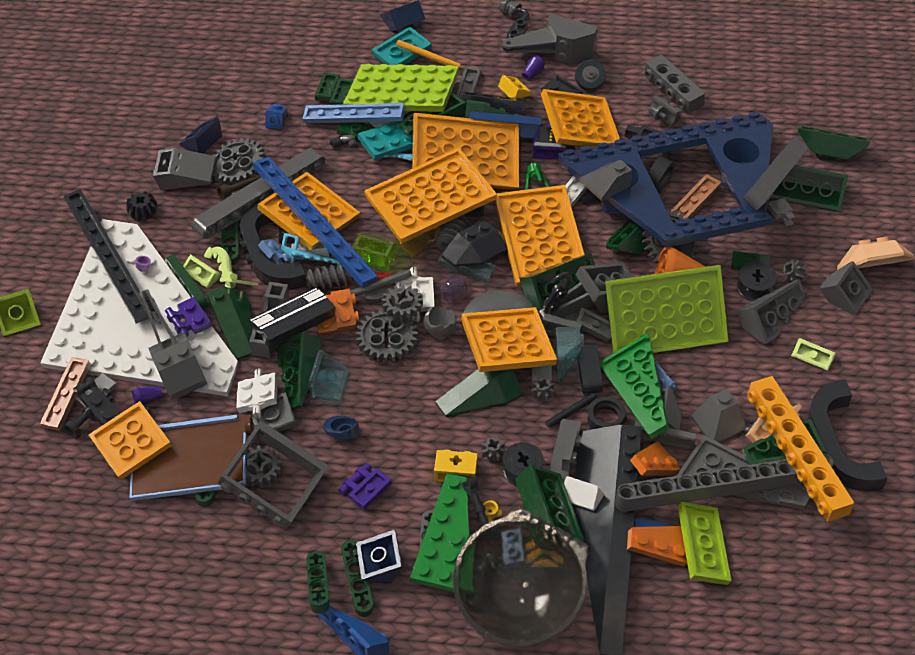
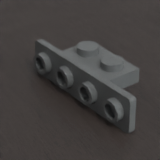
M568 419L561 420L549 468L550 471L560 473L563 482H565L567 476L569 477L571 465L576 463L577 452H575V448H579L581 436L579 435L581 422Z

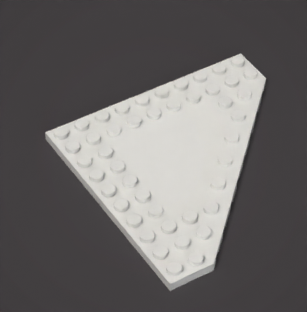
M102 219V227L140 292L146 289L149 290L173 335H178L174 329V324L170 323L167 319L165 309L171 307L173 311H178L177 304L191 298L137 224ZM90 247L41 360L42 368L65 371L70 358L75 357L89 360L91 365L87 375L99 376L104 373L112 379L165 387L148 349L158 344L150 319L135 324L94 250ZM143 255L150 258L151 264L147 271L140 272L135 267V261L138 256ZM184 318L180 320L183 323L186 322ZM163 323L161 325L155 324L161 342L171 338ZM213 327L194 334L192 330L188 331L189 336L187 339L208 383L194 391L228 397L239 366L237 359Z

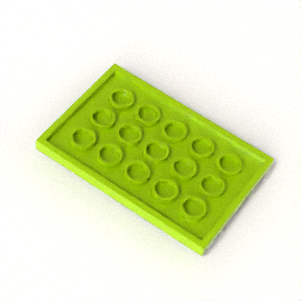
M361 64L343 105L404 103L405 111L444 112L459 74V66Z
M720 265L605 281L613 353L647 333L651 339L653 353L728 342Z

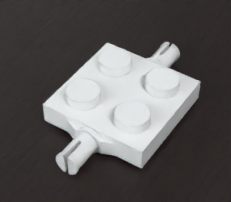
M412 267L410 268L411 277L395 283L398 288H401L402 284H404L405 288L412 286V290L417 288L418 293L422 294L423 299L421 312H427L430 307H434L433 277L418 276V269L414 267L413 273ZM417 312V322H419L420 313Z
M261 369L254 371V378L238 382L236 408L239 414L253 411L252 417L254 419H257V416L258 418L261 417V410L263 408L277 404L276 373L262 375L263 371Z

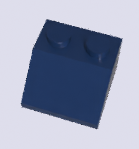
M419 0L380 14L391 31L397 30V33L405 30L407 25L411 24L412 27L420 25L421 20L425 19Z

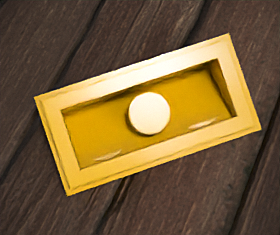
M502 75L498 87L508 97L524 98L532 94L516 77Z

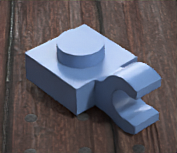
M272 239L262 240L258 245L269 259H273L276 264L284 265L282 262L283 258L285 261L291 260V257L288 254H283L284 252L279 248V244Z

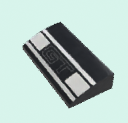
M314 287L250 318L249 322L267 347L271 348L334 317L336 307L321 291Z

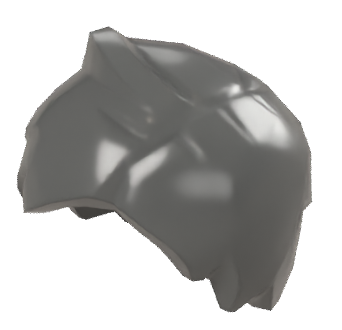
M439 305L437 307H430L424 318V327L433 337L443 341L456 331V314H453L452 310H447L446 307L440 308Z

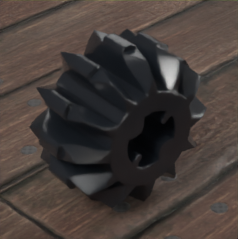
M146 191L143 193L137 192L136 195L131 194V198L127 199L126 209L132 219L136 218L137 221L144 219L146 221L147 217L152 218L153 214L157 211V201L152 193L148 194Z

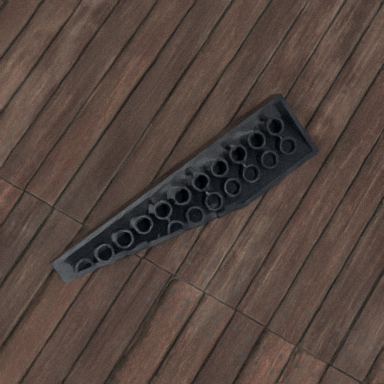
M621 424L580 431L581 442L578 448L575 479L596 485L604 493L595 511L573 504L575 516L584 541L581 542L582 558L600 655H622L631 561V551L627 550L628 530L634 526L635 510H618L615 506V498L620 485L637 482L638 470L630 460L635 454L640 452L642 426Z

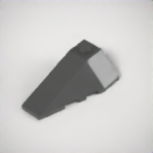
M800 279L738 309L737 314L743 329L763 344H767L779 336L782 326L788 323L791 313L798 309L806 297Z

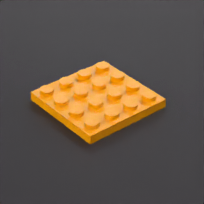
M543 89L541 92L556 143L593 147L598 146L599 143H613L615 140L620 139L605 97Z
M308 172L292 181L337 232L359 218L360 212ZM276 192L258 203L257 209L289 234L300 237L299 242L312 251L322 244Z
M536 307L462 314L461 321L479 372L556 365V355Z

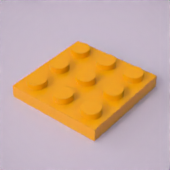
M140 401L88 434L120 480L172 446Z

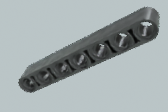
M794 136L743 199L757 211L809 147L798 137Z

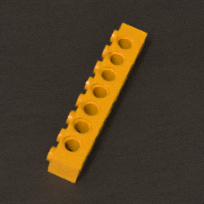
M773 376L751 382L747 393L749 401L757 409L758 416L767 425L769 433L774 436L779 449L786 455L789 465L796 471L797 477L806 487L809 497L813 498L819 513L825 517L827 522L850 515L854 501Z

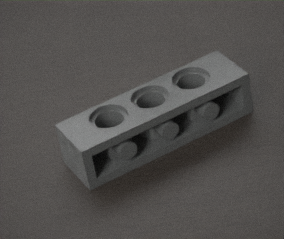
M662 54L645 63L644 75L646 78L653 82L658 89L663 91L669 99L674 101L687 114L704 105L705 93Z

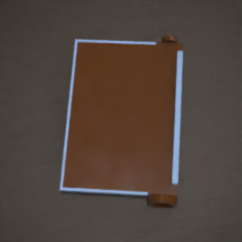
M231 415L158 425L172 446L131 473L130 500L136 501L221 490L222 488L217 484L219 479L246 442L247 435H251L254 430L252 415H244L242 417ZM247 453L230 475V478L242 486H246Z

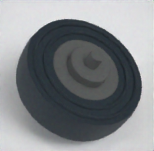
M586 60L576 69L575 80L579 87L584 90H597L605 82L606 72L603 65L598 61Z

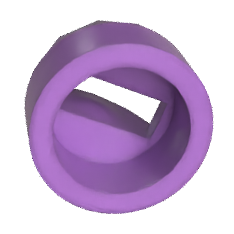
M143 255L138 256L135 261V267L140 272L147 271L151 264L150 258Z

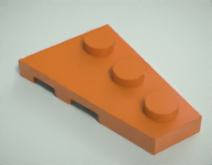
M659 441L635 454L630 460L642 476H676L681 470L677 465V460L669 455Z
M681 526L632 527L628 530L627 550L683 567L687 564Z

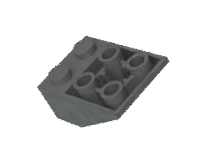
M178 148L159 150L153 177L161 191L211 184L216 157Z

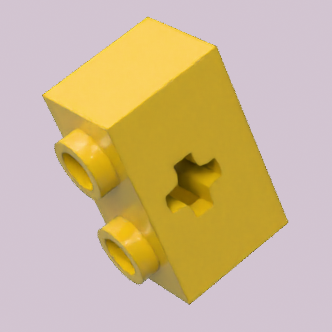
M437 450L434 481L444 482L447 473L467 477V479L476 478L477 453Z

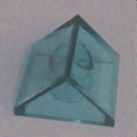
M321 349L318 350L309 379L311 398L339 402L343 394L349 369Z

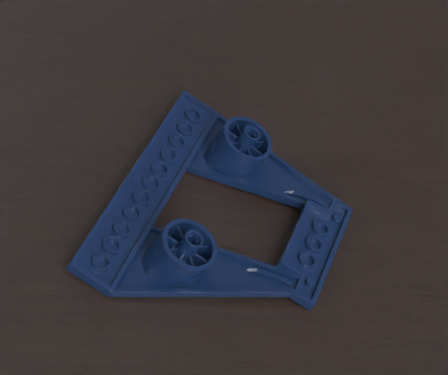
M751 112L746 116L736 115L731 119H717L716 122L712 123L702 122L697 126L687 125L677 130L667 129L662 133L652 132L647 136H633L632 139L628 140L618 139L613 143L603 142L593 147L583 146L578 150L568 149L563 151V153H558L559 161L577 179L608 163L622 160L632 169L631 186L601 201L602 210L610 214L626 215L658 239L664 247L773 225V218L766 212L767 200L756 211L743 199L768 168L771 161L773 123L758 112ZM706 144L720 169L722 185L731 189L740 208H731L730 211L725 212L716 211L711 215H697L692 219H679L676 222H672L640 157Z

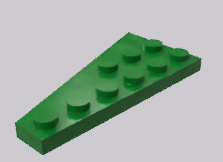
M647 333L599 363L600 368L650 439H653L669 428L651 339Z
M447 473L413 567L410 582L472 597L468 495L462 485L463 482L467 481V477Z

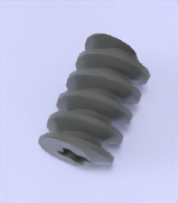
M461 215L443 224L436 238V245L441 251H445L457 233L467 228L469 221L466 216Z
M340 263L337 264V269L330 265L329 271L326 266H323L322 272H320L319 268H315L314 274L311 269H308L307 281L309 290L312 287L319 290V286L326 290L327 284L333 289L334 283L339 288L342 281L347 286L345 270Z

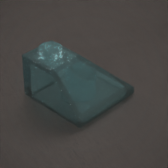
M579 326L556 327L555 355L557 358L558 382L563 381L580 355V347L584 346V334H580Z

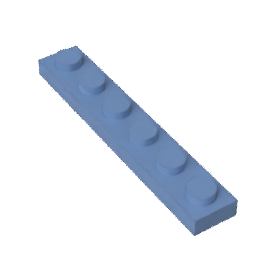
M404 103L306 105L302 119L304 123L403 121L406 107Z

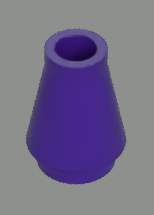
M539 56L531 57L522 73L523 78L530 80L543 70L544 60Z
M136 387V389L132 390L134 404L140 401L144 405L162 398L161 387Z

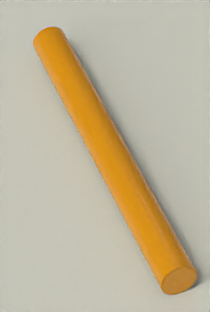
M398 40L396 46L444 65L459 66L460 68V63L401 40Z

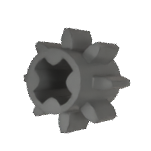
M791 259V262H787L783 267V274L787 275L785 280L789 282L797 279L803 280L807 270L803 267L804 262Z
M538 377L536 383H531V396H535L537 401L547 402L550 396L554 397V383H550L548 378Z
M488 437L487 442L481 444V450H483L482 458L486 457L489 462H500V457L504 456L506 451L505 442H500L498 437Z

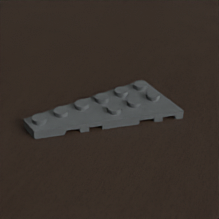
M704 435L676 476L745 466L748 463L744 455ZM801 484L734 495L804 510L811 499L806 487Z

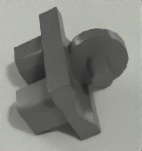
M657 95L653 96V102L648 111L653 114L655 120L660 119L670 127L674 126L676 120L680 117L681 109L671 106L665 98L661 99Z

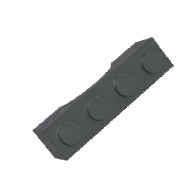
M269 282L264 296V311L290 299L288 284ZM253 329L249 341L252 355L271 358L274 347L268 348L256 330Z

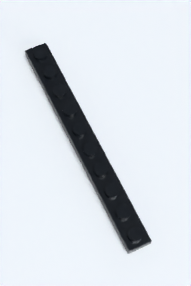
M81 189L64 195L68 207L135 324L149 319L139 294V288Z

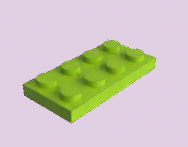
M681 501L677 507L690 579L728 585L732 580L718 508Z

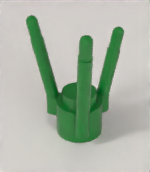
M539 163L528 165V173L525 174V190L529 189L530 180L535 182L543 180L545 186L550 187L544 172H542L541 165Z

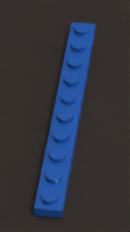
M270 157L254 162L253 168L361 287L377 281V274Z

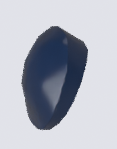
M347 416L331 417L323 424L325 433L339 440L353 439L361 432L358 421Z

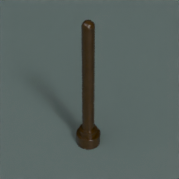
M257 175L233 185H220L217 187V194L221 200L230 197L233 192L243 189L261 178V176Z

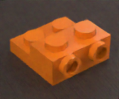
M350 289L333 291L330 295H325L336 307L335 316L317 325L318 335L356 329L359 315L358 311L354 312L353 305H356L355 294H351Z

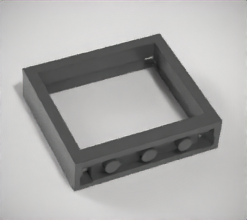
M260 420L217 484L225 492L237 496L243 504H249L255 508L258 514L273 520L276 526L287 529L329 465ZM256 438H259L314 475V478L289 515H286L230 478V475Z

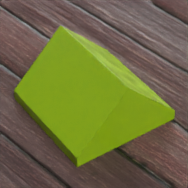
M29 289L0 297V328L3 336L41 325Z

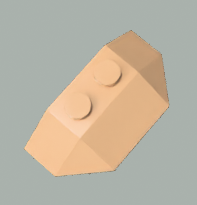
M888 237L877 238L876 242H870V239L860 240L859 244L852 245L838 264L837 270L851 261H854L858 268L915 260V255L896 240H888Z

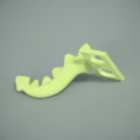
M209 247L205 252V258H212L214 256L215 259L217 258V263H221L219 266V271H222L220 282H225V287L234 288L236 283L258 285L257 282L237 280V275L232 271L230 256L223 248Z

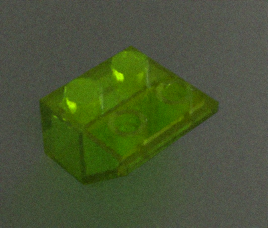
M364 233L358 235L352 248L368 266L388 271L401 243L396 240Z

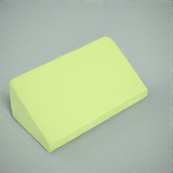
M191 254L183 265L191 278L206 288H210L222 275Z
M799 338L791 356L828 371L836 357V353Z

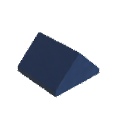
M216 116L201 123L179 145L188 151L203 154L222 137L219 118Z
M396 530L356 543L362 581L391 584L403 569Z

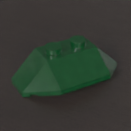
M799 125L798 133L810 151L819 157L828 155L833 156L835 160L843 161V159H849L870 144L869 138Z
M629 219L607 240L606 248L622 253L640 254L647 246L646 243H642L646 239L642 233L646 230Z

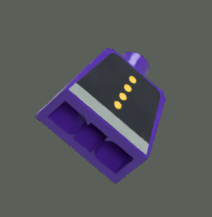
M549 122L547 126H540L533 143V158L559 160L558 153H563V151L567 150V145L556 143Z

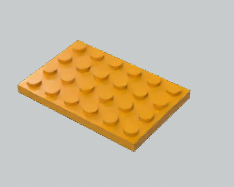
M414 113L412 169L460 148L492 188L519 189L518 123Z
M460 148L454 149L364 191L366 198L401 244L497 199V193Z
M565 185L497 193V199L494 201L507 245V253L516 287L521 286L519 278L584 255Z

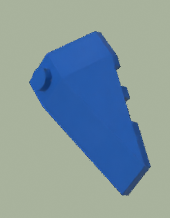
M332 606L324 613H316L356 655H387L389 653V639L383 632L379 633L374 627Z

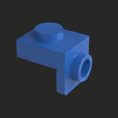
M272 104L266 110L265 127L282 129L283 118L287 115L288 107H282L281 104Z

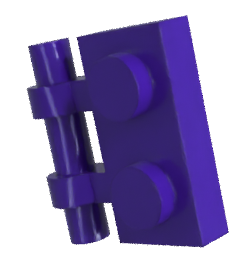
M194 297L177 304L178 311H173L171 307L165 309L167 319L170 323L174 324L177 334L185 332L186 337H188V331L190 330L197 334L212 327L210 319ZM184 318L186 322L183 323L180 320Z
M369 463L358 467L355 470V474L350 479L347 478L338 489L342 495L350 491L349 499L363 510L392 484L391 479L377 468L370 473L369 471L372 467ZM362 479L363 481L357 485L356 483Z

